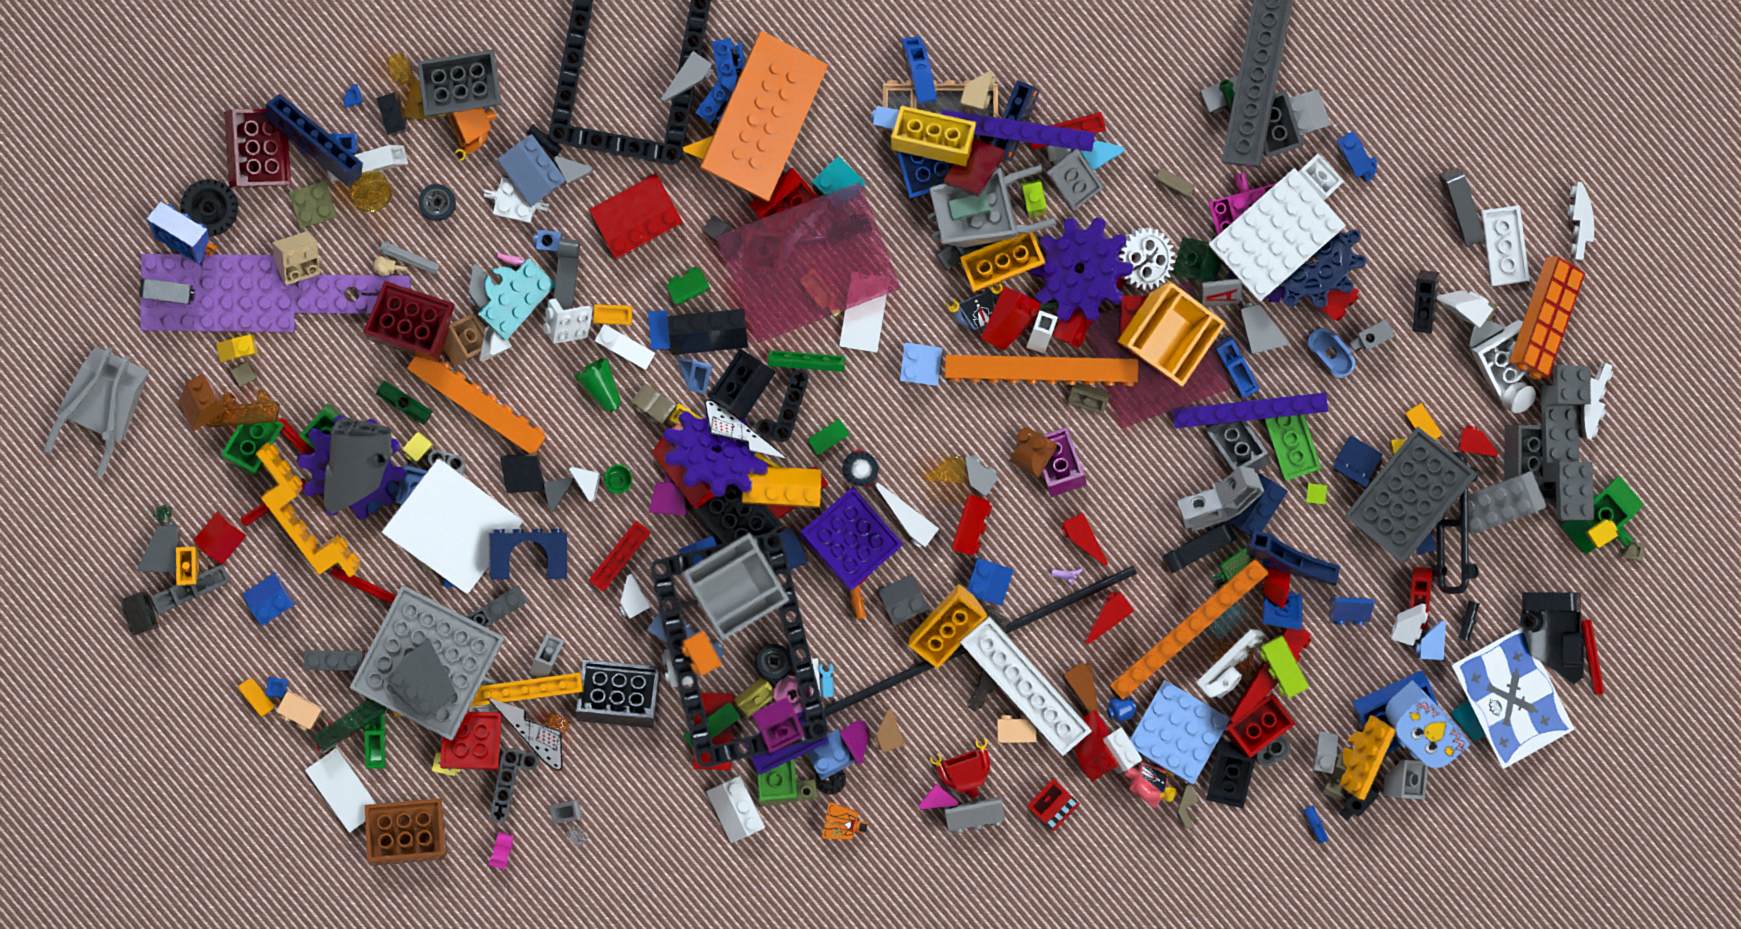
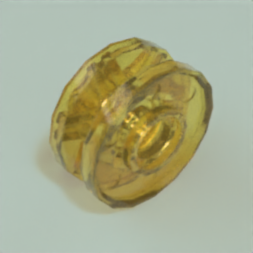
M379 171L363 172L362 176L349 186V193L353 203L362 212L378 211L384 208L392 198V189L386 176Z

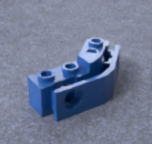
M731 38L712 41L718 82L695 112L698 117L711 126L716 120L720 121L723 113L720 117L717 114L731 97L738 80L737 70H742L745 65L742 43L740 42L737 46H733ZM736 50L738 66H734L732 51Z

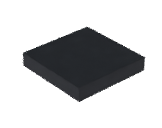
M539 453L501 456L500 461L507 493L544 491V479Z

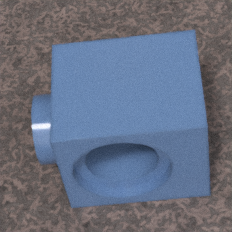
M538 230V234H534L533 245H536L537 250L558 252L559 239L562 238L563 233ZM545 236L552 237L553 242L550 246L543 245L542 240Z

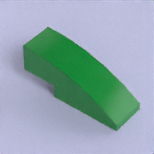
M366 707L364 731L366 769H385L386 707Z

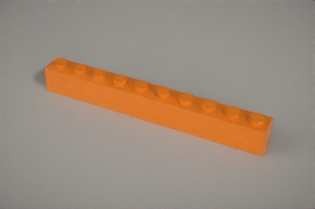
M946 355L945 378H949V382H961V378H969L968 382H980V379H988V383H999V379H1007V383H1018V380H1026V384H1038V380H1045V384H1057L1058 380L1065 381L1064 384L1076 385V381H1084V385H1095V381H1101L1103 385L1115 386V382H1122V386H1134V382H1138V359Z
M1255 557L1114 679L1110 686L1122 699L1127 697L1268 574L1266 568Z

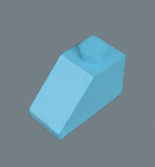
M1096 141L1093 144L1092 152H1080L1094 171L1125 152V149L1121 146Z

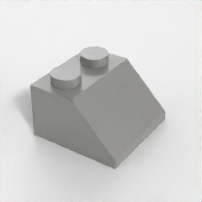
M1318 89L1289 98L1301 136L1331 126Z

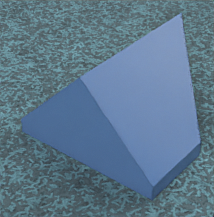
M676 357L687 384V390L706 395L713 366Z

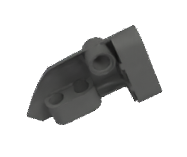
M340 418L331 429L330 456L325 472L323 506L329 512L334 514L356 503L380 487L388 460L393 454L391 448V428L352 418Z

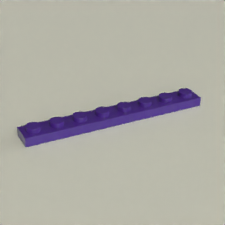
M942 110V115L976 122L974 135L1074 150L1078 149L1092 152L1094 132Z
M1325 392L1173 409L1174 427L1178 429L1328 412L1327 395Z

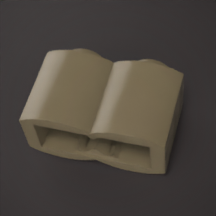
M647 383L642 386L632 400L635 404L633 408L642 414L644 411L650 415L649 419L657 425L659 423L664 424L677 406Z

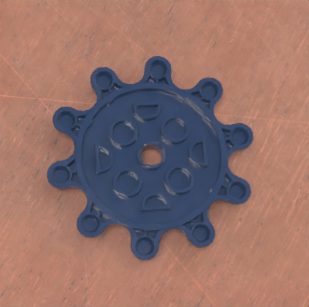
M1356 229L1346 233L1338 232L1310 257L1317 259L1316 264L1304 262L1276 288L1286 289L1284 303L1289 307H1294L1301 298L1311 297L1316 307L1324 308L1327 305V294L1330 291L1340 290L1345 294L1351 293L1354 284L1348 279L1347 274L1351 270L1364 268L1367 263L1365 256L1356 255L1351 251L1352 246L1361 239L1360 232Z

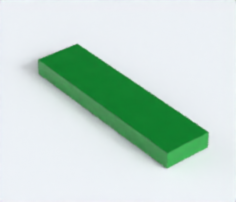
M769 350L767 366L844 372L845 356Z

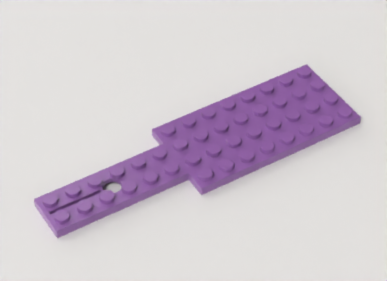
M142 254L141 278L193 285L196 295L195 300L191 301V305L141 298V331L295 332V313L371 314L379 294H364L362 296V293H379L384 281L410 289V276L316 275L285 285L273 255L212 254L210 257L204 254L200 264H197L182 254ZM349 287H356L359 290V298L354 302H349L345 298V291Z

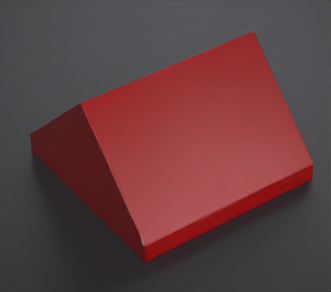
M217 511L193 541L205 554L222 565L247 535Z

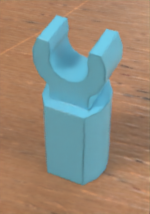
M820 664L819 671L823 675V678H820L821 697H834L833 677H831L833 665L830 664V670L825 672L822 669V664Z

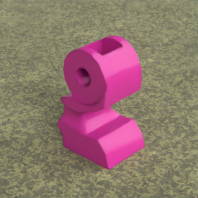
M499 831L493 848L494 853L488 865L507 869V857L510 855L513 847V834L508 835Z

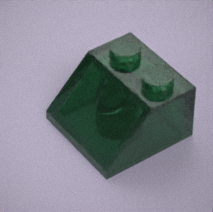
M1183 237L1172 274L1201 283L1215 282L1222 260L1208 246L1209 242Z

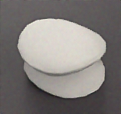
M1522 382L1512 384L1503 394L1502 404L1504 407L1511 409L1513 413L1523 412L1534 403L1536 399L1535 389Z

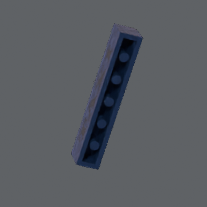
M278 94L266 103L265 118L347 187L362 176L363 162L284 96Z

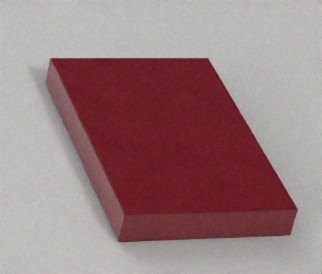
M973 138L967 165L954 164L945 177L944 184L979 197L1006 155L1005 150Z

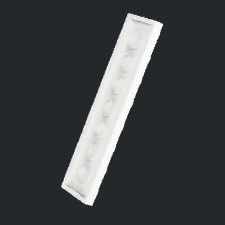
M990 616L960 641L1062 756L1092 731Z

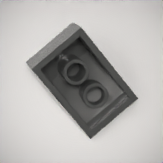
M1246 421L1215 424L1206 430L1231 473L1239 466L1254 468V471L1257 472L1271 463L1268 452Z

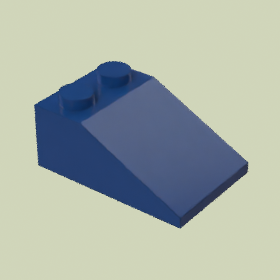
M1330 597L1329 620H1334V624L1345 625V621H1353V625H1364L1365 622H1370L1375 599Z

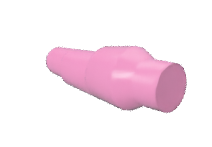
M501 253L497 255L498 259L515 267L521 266L525 261L518 256H508Z

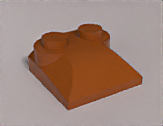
M1026 427L1018 432V443L1009 461L1039 478L1058 444Z

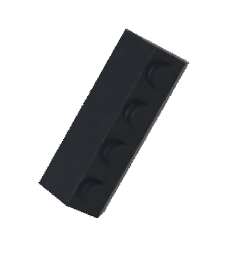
M744 308L667 316L672 355L748 348Z

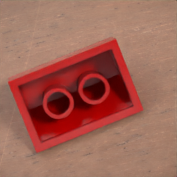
M792 167L778 179L768 202L757 197L749 203V206L771 232L783 233L817 205L820 200Z
M970 494L967 495L951 547L952 550L971 556L974 555V552H979L981 542H978L980 534L984 535L987 526L984 523L985 516L989 517L992 510L989 500Z
M1272 693L1245 715L1227 726L1224 731L1235 746L1251 758L1296 723Z

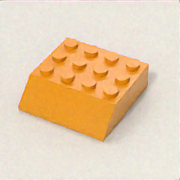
M1168 281L1149 294L1118 342L1169 380L1183 387L1226 323L1175 284Z

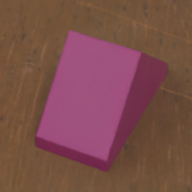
M936 783L920 802L919 808L957 806L958 801Z

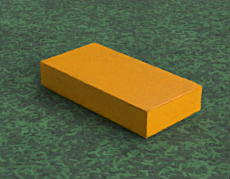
M594 304L593 324L632 325L633 306Z
M1422 403L1404 413L1414 429L1418 426L1434 440L1442 435Z

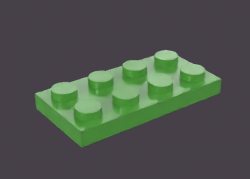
M1304 415L1264 419L1284 481L1322 469Z

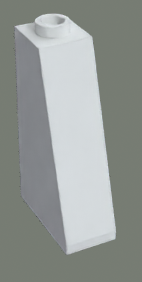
M387 145L354 155L363 162L362 176L408 164L403 145ZM327 170V174L331 181H340Z

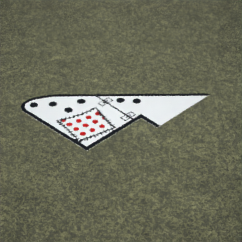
M711 400L704 402L710 434L747 442L748 450L787 458L725 407Z
M487 698L543 762L555 770H562L561 730L527 720L526 710Z

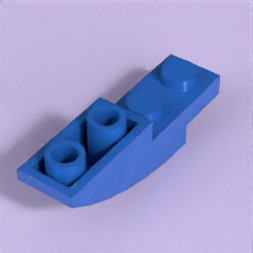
M921 36L902 39V47L909 67L910 80L917 103L937 101L931 66Z

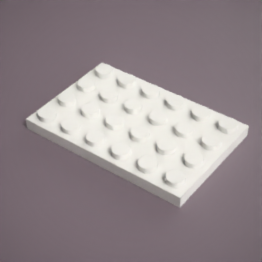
M1294 168L1211 241L1208 246L1238 279H1241L1242 284L1251 294L1261 302L1346 225Z

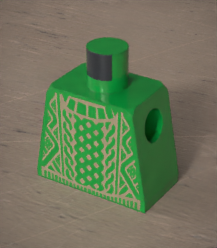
M1246 548L1239 550L1219 565L1222 573L1213 577L1217 587L1224 585L1252 561L1250 555L1246 554Z

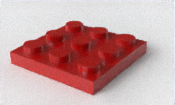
M468 711L453 741L442 736L440 768L499 770L502 715L499 712Z

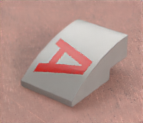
M1241 279L1200 284V304L1205 308L1239 304L1242 289Z

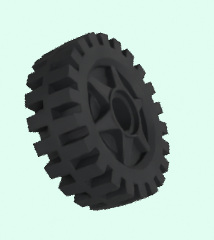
M204 179L195 182L193 185L191 184L185 190L180 205L181 214L185 213L193 222L203 224L207 228L209 236H218L230 229L237 219L239 207L233 191L226 184L212 179ZM208 203H213L214 205L211 213L205 211V206Z

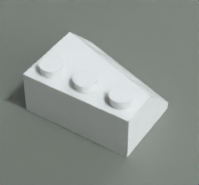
M1519 319L1470 348L1486 382L1501 401L1508 387L1518 383L1522 376L1527 373L1517 370L1516 366L1509 362L1523 324Z

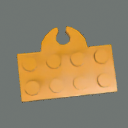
M1370 715L1369 720L1365 724L1364 731L1355 732L1348 738L1347 741L1354 744L1353 749L1351 750L1346 747L1343 749V762L1347 769L1342 775L1339 785L1356 797L1365 800L1396 730L1379 718Z

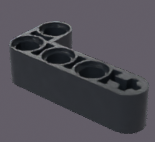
M796 370L791 375L777 422L768 419H761L757 422L756 431L759 435L780 442H786L790 439L808 384V374L804 370ZM800 373L805 378V381H801L799 387H803L802 391L797 388H791L792 384L796 386L797 380L794 377L795 375L799 376ZM793 391L798 392L800 395L797 402L789 400V394ZM785 410H792L794 412L792 420L788 421L783 418ZM763 422H767L770 425V430L767 433H762L759 430V426ZM780 428L788 430V436L785 439H781L777 435Z
M1226 522L1172 550L1161 558L1169 573L1173 574L1190 563L1234 541L1236 538Z

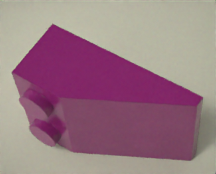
M1066 427L1043 435L1058 444L1042 471L1050 496L1054 497L1086 486V477L1068 428Z

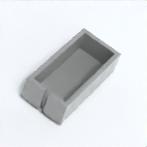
M1533 472L1524 473L1468 494V525L1472 535L1535 513L1546 507Z

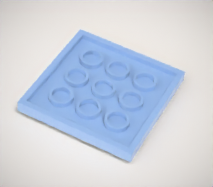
M1163 680L1130 741L1138 754L1193 785L1230 720L1212 707L1168 681Z

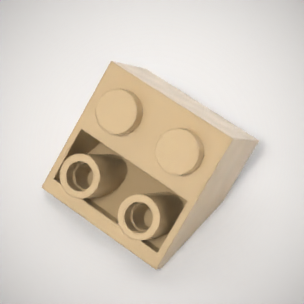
M988 71L965 85L960 107L982 112L983 108L987 109L990 96L987 95L988 89H993L996 77L992 76L993 71Z
M307 231L272 242L274 261L285 285L320 274L317 240Z

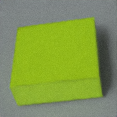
M1308 483L1305 502L1325 505L1327 485Z

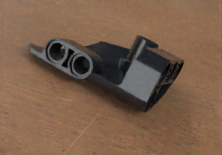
M1522 592L1520 625L1525 631L1529 653L1557 671L1572 684H1576L1584 677L1581 593ZM1529 616L1533 617L1534 619L1533 626H1529L1527 624V618Z

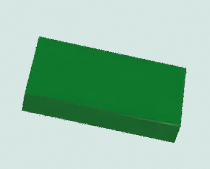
M838 419L807 440L816 454L819 455L850 434L841 420Z

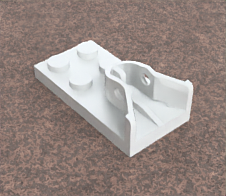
M1251 629L1196 683L1209 697L1217 696L1222 698L1235 689L1241 679V674L1234 666L1239 661H1245L1250 655L1249 652L1253 648L1257 649L1263 643L1262 639L1265 635L1261 630Z

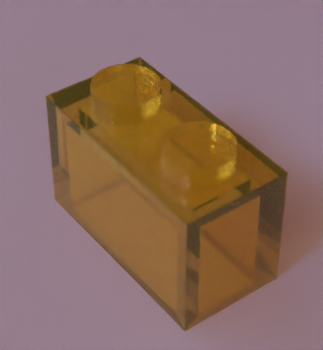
M404 52L385 59L393 80L397 84L406 85L412 82V78L416 77Z

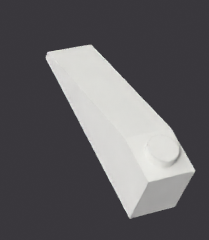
M877 483V489L908 534L913 538L911 542L919 548L922 545L926 547L939 528Z

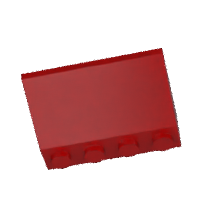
M657 173L589 209L616 260L684 224Z

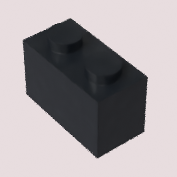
M393 92L376 98L387 135L394 136L410 131L398 93Z

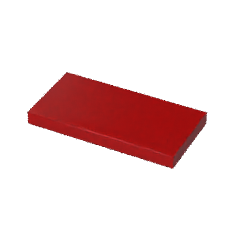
M700 692L707 718L729 702L734 707V693ZM695 714L694 725H698L701 723V717ZM733 724L712 738L713 745L733 740ZM693 752V769H732V761L711 767H702L697 764ZM708 752L702 753L700 756L701 761L707 763L710 760V754Z

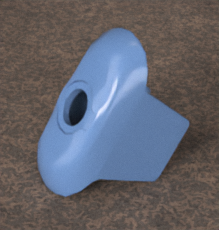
M1320 328L1309 336L1308 346L1334 376L1343 378L1354 370L1356 364L1352 352L1336 334L1326 328ZM1330 347L1335 348L1337 351V355L1333 359L1326 356V350Z

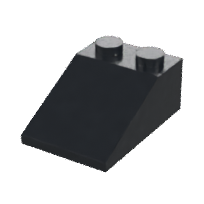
M1219 740L1206 800L1244 808L1256 754L1249 758L1234 743Z

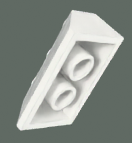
M741 775L706 791L730 843L765 828V824Z

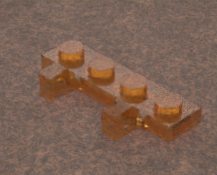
M265 389L258 390L256 402L235 405L236 397L232 393H224L222 404L226 411L205 425L211 428L278 422L280 404L277 401L271 402L270 394Z

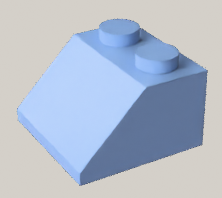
M904 343L900 382L938 386L942 348Z

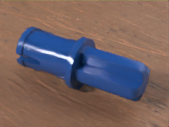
M1314 805L1302 810L1310 825L1308 827L1312 828L1318 843L1321 844L1329 840L1322 825L1323 821L1318 817Z

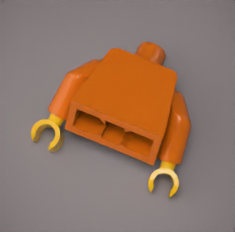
M483 108L437 115L440 117L448 116L461 148L465 146V149L455 151V154L459 151L464 154L463 158L459 159V161L464 160L467 154H471L482 147L488 138V131L491 130L489 122L496 120V114L493 109L484 112Z

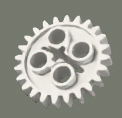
M1147 227L1145 229L1138 228V231L1132 230V235L1126 234L1127 243L1120 250L1121 254H1118V258L1122 262H1130L1135 269L1131 275L1122 276L1121 278L1128 279L1126 284H1133V288L1139 287L1141 290L1146 288L1152 290L1153 286L1159 287V282L1165 283L1164 277H1170L1168 270H1174L1170 263H1175V260L1171 259V256L1175 255V253L1170 252L1173 245H1167L1170 239L1164 238V233H1158L1157 229L1152 230ZM1146 241H1148V243H1149V246H1148L1147 249L1145 248V243H1146ZM1133 253L1135 254L1134 261L1131 259ZM1157 256H1159V263H1158V264L1156 263V257H1157ZM1144 268L1146 270L1145 276L1142 275V271Z

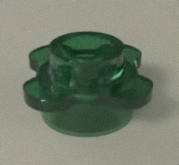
M162 505L157 507L153 517H156L158 521L170 518L172 516V506Z

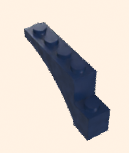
M1253 530L1246 554L1262 558L1261 564L1264 567L1334 586L1337 584L1340 570L1339 565L1295 550L1276 539L1273 534Z

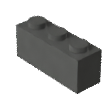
M365 650L304 651V670H359L365 658Z

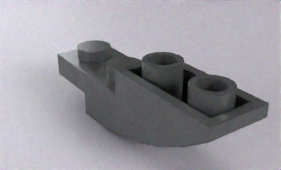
M518 585L471 613L467 618L484 627H488L526 604L528 600Z

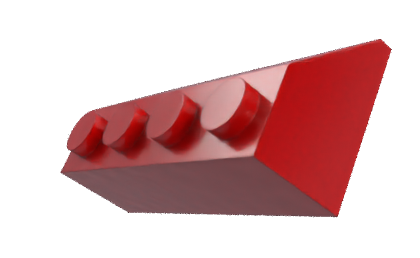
M679 423L672 429L682 430L683 427ZM662 436L651 454L696 510L715 495L711 493L710 485L704 481H700L692 487L683 483V477L686 474L685 468L680 465L670 466L665 463V455L675 451L676 448L672 443L665 441Z

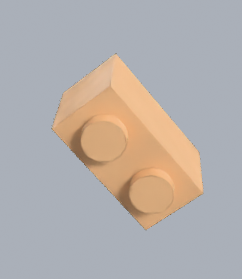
M287 691L276 712L280 713V718L288 722L293 720L297 722V727L307 731V729H313L324 708L292 691Z
M1001 715V719H997V742H1036V726L1026 715H1020V718H1013V715Z

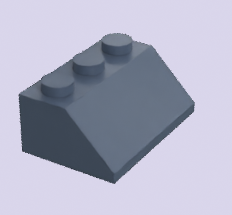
M532 134L496 160L530 207L559 189L566 181Z

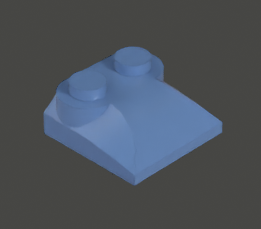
M838 729L826 735L829 742L807 752L821 780L855 763Z

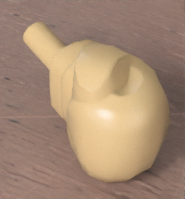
M383 256L377 257L374 261V272L380 276L394 274L395 270L407 272V267L397 266L396 261L385 259Z

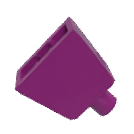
M665 472L664 483L656 482L649 513L686 515L685 496Z

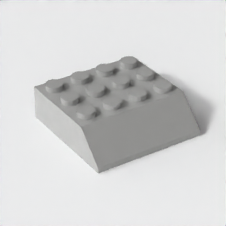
M750 534L731 543L681 573L720 640L726 639L789 601Z

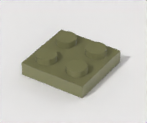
M326 181L289 192L300 229L338 218Z

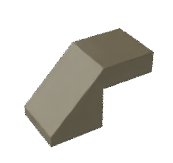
M1341 753L1335 762L1333 774H1329L1323 790L1324 794L1338 801L1342 799L1345 789L1339 784L1342 775L1347 769L1343 762V754Z
M1189 783L1184 787L1177 808V812L1186 829L1194 825L1185 808L1199 802Z

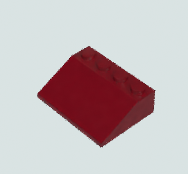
M231 109L224 112L229 188L291 185L289 140L283 132L265 118L266 109Z
M384 281L363 334L370 341L438 363L445 346L455 304Z

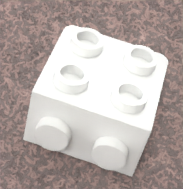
M556 299L548 300L543 330L553 344L584 339L589 336L592 308L590 306L563 310Z
M1122 727L1103 739L1119 764L1118 767L1114 768L1116 773L1125 772L1142 760Z

